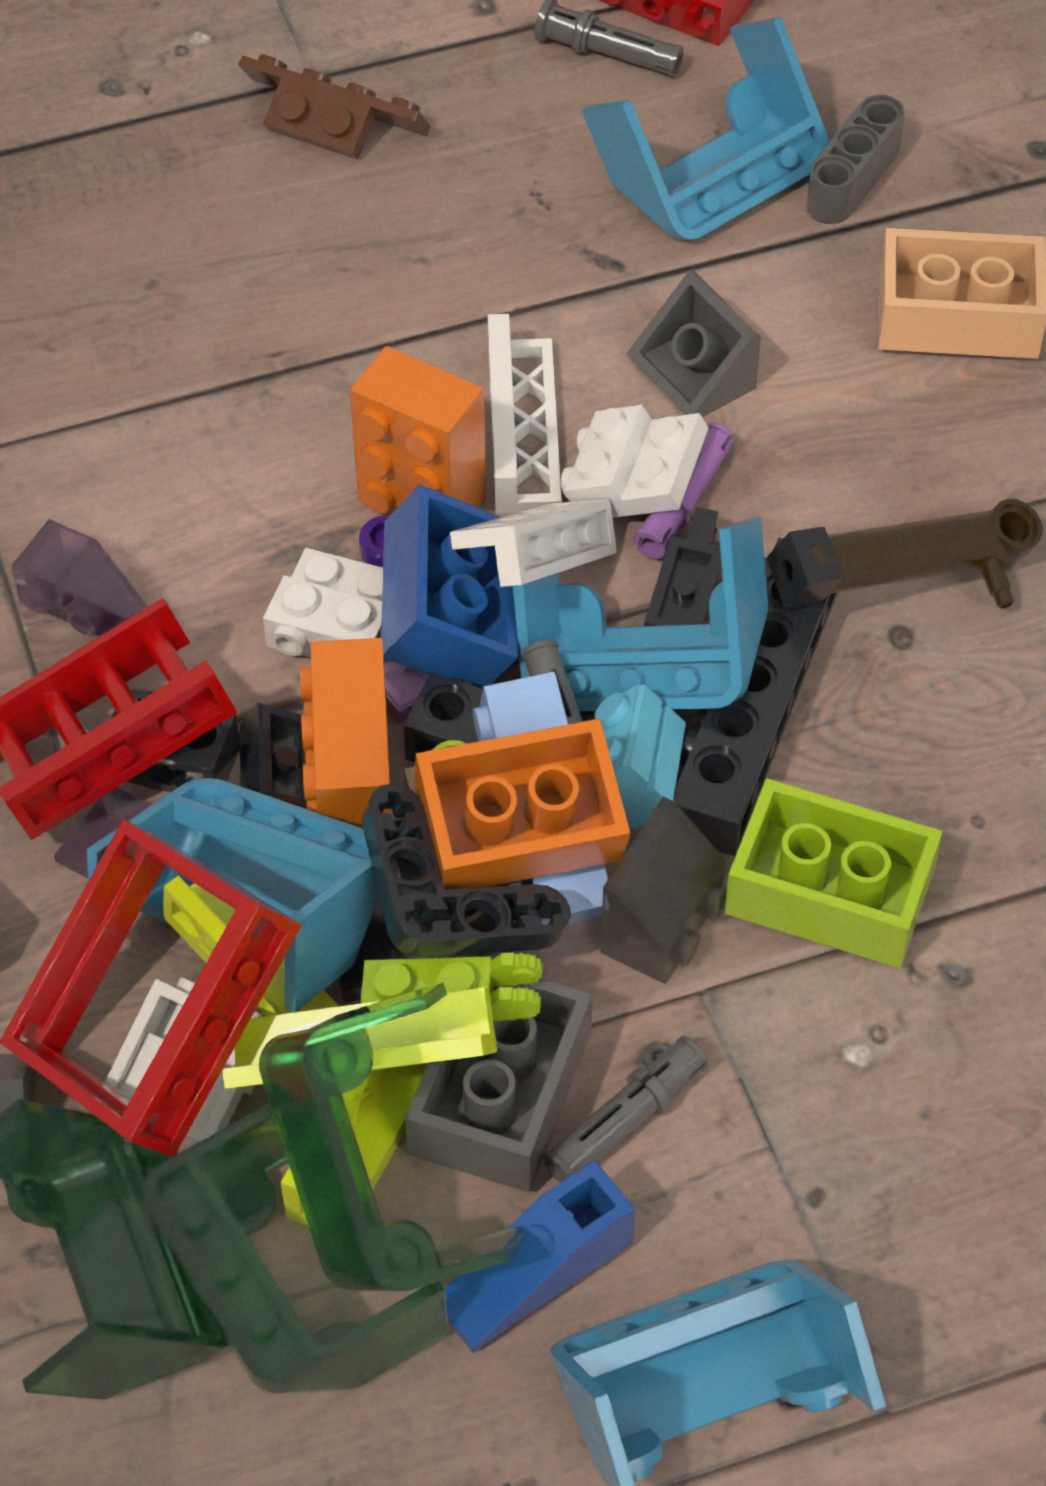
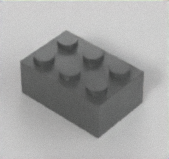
M539 979L533 985L526 984L525 986L519 984V986H498L493 988V991L500 987H513L515 989L527 987L530 990L534 989V992L539 993V996H541L540 1013H537L536 1017L533 1016L531 1019L526 1018L524 1020L518 1018L517 1020L493 1021L497 1052L484 1056L429 1062L405 1117L408 1155L530 1193L543 1159L542 1156L545 1154L589 1039L592 1023V993L546 979Z

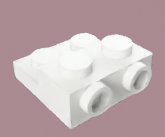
M643 405L595 411L590 426L583 427L578 432L577 447L579 454L574 466L567 467L562 472V491L570 502L610 498L612 518L679 510L709 428L700 413L669 416L652 420Z
M305 548L292 576L283 575L263 617L266 646L275 648L286 655H301L311 658L310 642L381 638L383 568Z
M180 977L176 987H173L155 979L105 1080L106 1083L129 1100H131L195 983ZM255 1011L251 1018L265 1016ZM234 1050L223 1069L236 1067ZM221 1071L186 1136L216 1150L243 1093L251 1095L256 1085L225 1089L223 1071Z

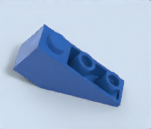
M593 1160L541 1195L434 1298V1304L471 1352L474 1353L633 1244L635 1208L599 1164Z

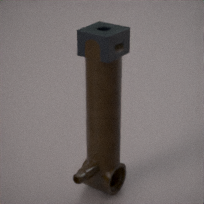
M1005 499L988 511L831 535L827 534L825 526L791 531L766 557L784 609L820 604L830 593L977 569L981 570L988 591L994 597L997 607L1004 609L1014 603V598L1010 591L1011 584L1006 572L1041 540L1043 528L1038 514L1027 503L1018 499Z

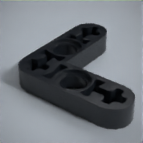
M398 784L382 785L373 792L362 816V827L387 932L392 944L397 949L409 956L434 957L541 950L552 947L559 941L571 918V909L567 899L558 890L548 885L539 884L444 889L425 809L420 797L413 790ZM384 809H392V814L395 818H404L398 830V838L393 839L396 833L394 819L391 814L383 813ZM399 858L408 859L419 867L422 877L413 881L404 880L393 872L390 862ZM471 909L486 912L492 917L495 929L489 932H481L472 928L467 923L464 912ZM531 909H537L539 916L528 915ZM446 913L449 914V920H443ZM417 916L421 925L431 926L428 933L421 932L418 923L408 922L410 917ZM540 918L550 919L548 925H543ZM511 921H517L512 928Z

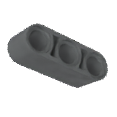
M888 95L867 97L859 104L815 159L810 168L807 212L811 218L824 224L844 222L850 217L896 158L900 149L905 113L904 106L899 100Z

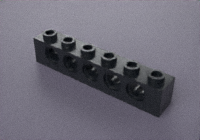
M778 537L774 548L781 542L783 538ZM766 557L764 559L768 612L748 688L741 698L725 707L699 709L698 718L703 720L699 732L690 730L685 738L680 755V764L685 766L680 778L676 779L671 810L668 811V837L736 857L838 592L828 594L820 604L784 609ZM716 780L722 783H712L709 781Z

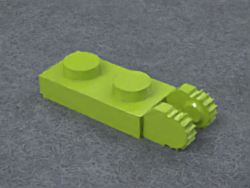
M501 953L494 959L489 956L365 960L361 1004L489 987L493 1021L517 1020L518 1018L523 1020L526 1018L531 1019V1017H536L537 1013H540L541 996H539V993L534 992V989H527V987H518L516 989L513 987H500L493 991V988L498 986H519V984L525 986L526 984L533 985L534 982L542 979L543 962H540V958H536V955L532 956L529 953Z

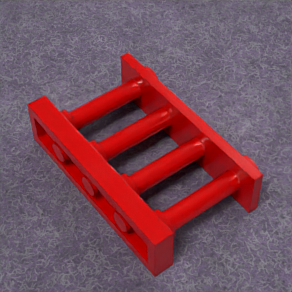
M164 598L156 601L0 697V760L4 758L15 777L0 786V795L31 840L238 713L206 660L189 670L177 653L178 650L190 644V641ZM157 664L169 683L142 700L137 701L126 682ZM106 695L117 715L86 733L76 713ZM55 727L66 746L35 765L24 745Z

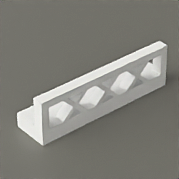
M489 314L488 352L496 514H514L547 504L562 503L552 338L510 340L509 314ZM542 357V364L529 375L524 374L512 366L511 358ZM526 393L531 394L544 403L530 416L514 406V403ZM529 433L547 444L532 457L516 446ZM547 461H548V468L543 465V464H545ZM533 474L549 486V493L517 494V486Z
M610 498L547 504L450 532L452 550L495 545L500 587L523 585L617 553Z

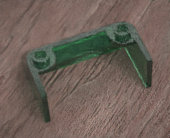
M443 982L286 1030L267 1042L260 1054V1076L321 1267L326 1277L334 1285L344 1290H413L509 1262L525 1239L520 1225L437 1250L431 1235L426 1229L415 1222L395 1220L383 1224L342 1093L351 1091L362 1084L370 1074L373 1066V1049L366 1028L429 1009L447 995Z
M306 1083L159 1164L149 1173L143 1186V1197L147 1213L251 1381L260 1389L270 1393L355 1389L448 1334L445 1288L437 1278L359 1325L352 1322H337L310 1335L250 1242L248 1236L265 1227L273 1218L277 1208L276 1191L266 1171L295 1156L316 1121L313 1093Z
M17 1099L0 1114V1178L3 1181L8 1196V1204L12 1212L22 1221L40 1227L55 1229L88 1323L87 1328L22 1380L25 1392L105 1400L209 1361L230 1345L234 1336L233 1325L169 1155L128 1141L94 1114Z

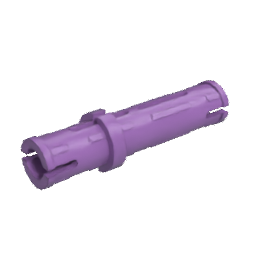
M718 423L707 424L709 429L679 510L649 513L645 522L633 536V544L639 545L637 550L645 557L651 559L662 558L665 555L670 536L675 537L681 527H687L695 514L694 506L719 469L723 459L735 445V438L728 437L731 431L725 426Z

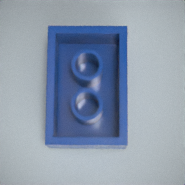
M419 484L384 522L381 627L384 659L427 675L433 672L448 678H462L482 689L484 686L491 685L518 659L513 586L500 587L495 545L452 550L450 536L451 531L501 518L500 516Z

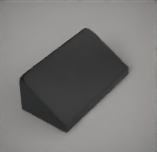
M257 703L241 722L239 728L241 744L240 786L307 809L303 782V764H306L302 741V714Z

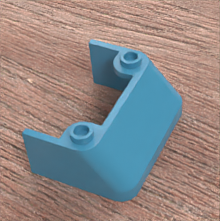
M782 17L741 23L730 28L748 73L746 77L735 82L729 88L726 95L725 109L733 129L661 170L649 147L630 100L589 105L581 110L613 186L674 239H698L808 176L813 162L829 143L827 132Z
M761 517L748 518L719 529L723 582L715 587L710 596V624L606 627L604 603L600 595L588 585L581 583L560 584V573H556L523 585L513 586L521 679L530 677L525 661L521 656L523 649L538 641L554 639L558 643V651L574 692L579 711H596L608 696L614 693L621 694L637 684H646L663 701L662 707L669 706L671 709L722 708L741 698L749 685L768 612Z
M211 778L196 779L184 783L129 820V822L173 843L302 924L284 957L285 1009L297 1012L354 964L379 900L363 828L223 780ZM117 829L87 848L88 881ZM165 866L140 912L151 915L161 922L168 923L163 918L164 886L178 875L189 887L194 883L170 867Z
M795 1260L775 1261L754 1267L571 1334L556 1342L550 1349L558 1379L597 1472L609 1486H635L634 1482L650 1476L654 1472L653 1465L660 1461L664 1455L661 1442L783 1397L791 1404L803 1405L804 1410L808 1412H819L833 1408L842 1402V1395L847 1393L854 1395L873 1411L886 1407L857 1302Z

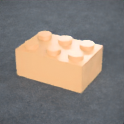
M886 228L879 278L878 350L1039 359L1046 325L1045 237Z

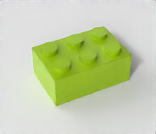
M766 778L728 874L724 914L901 969L935 871L943 831Z

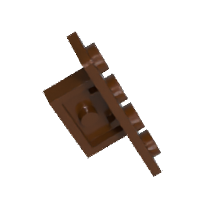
M260 54L258 60L242 55L238 66L252 80L277 88L263 123L269 131L355 159L359 158L373 119L423 136H427L431 126L419 113L421 108L406 99L393 97L390 103L375 98V92L362 85L348 83L347 87L343 88L331 84V79L318 71L304 68L302 74L287 70V65L284 62L264 54Z

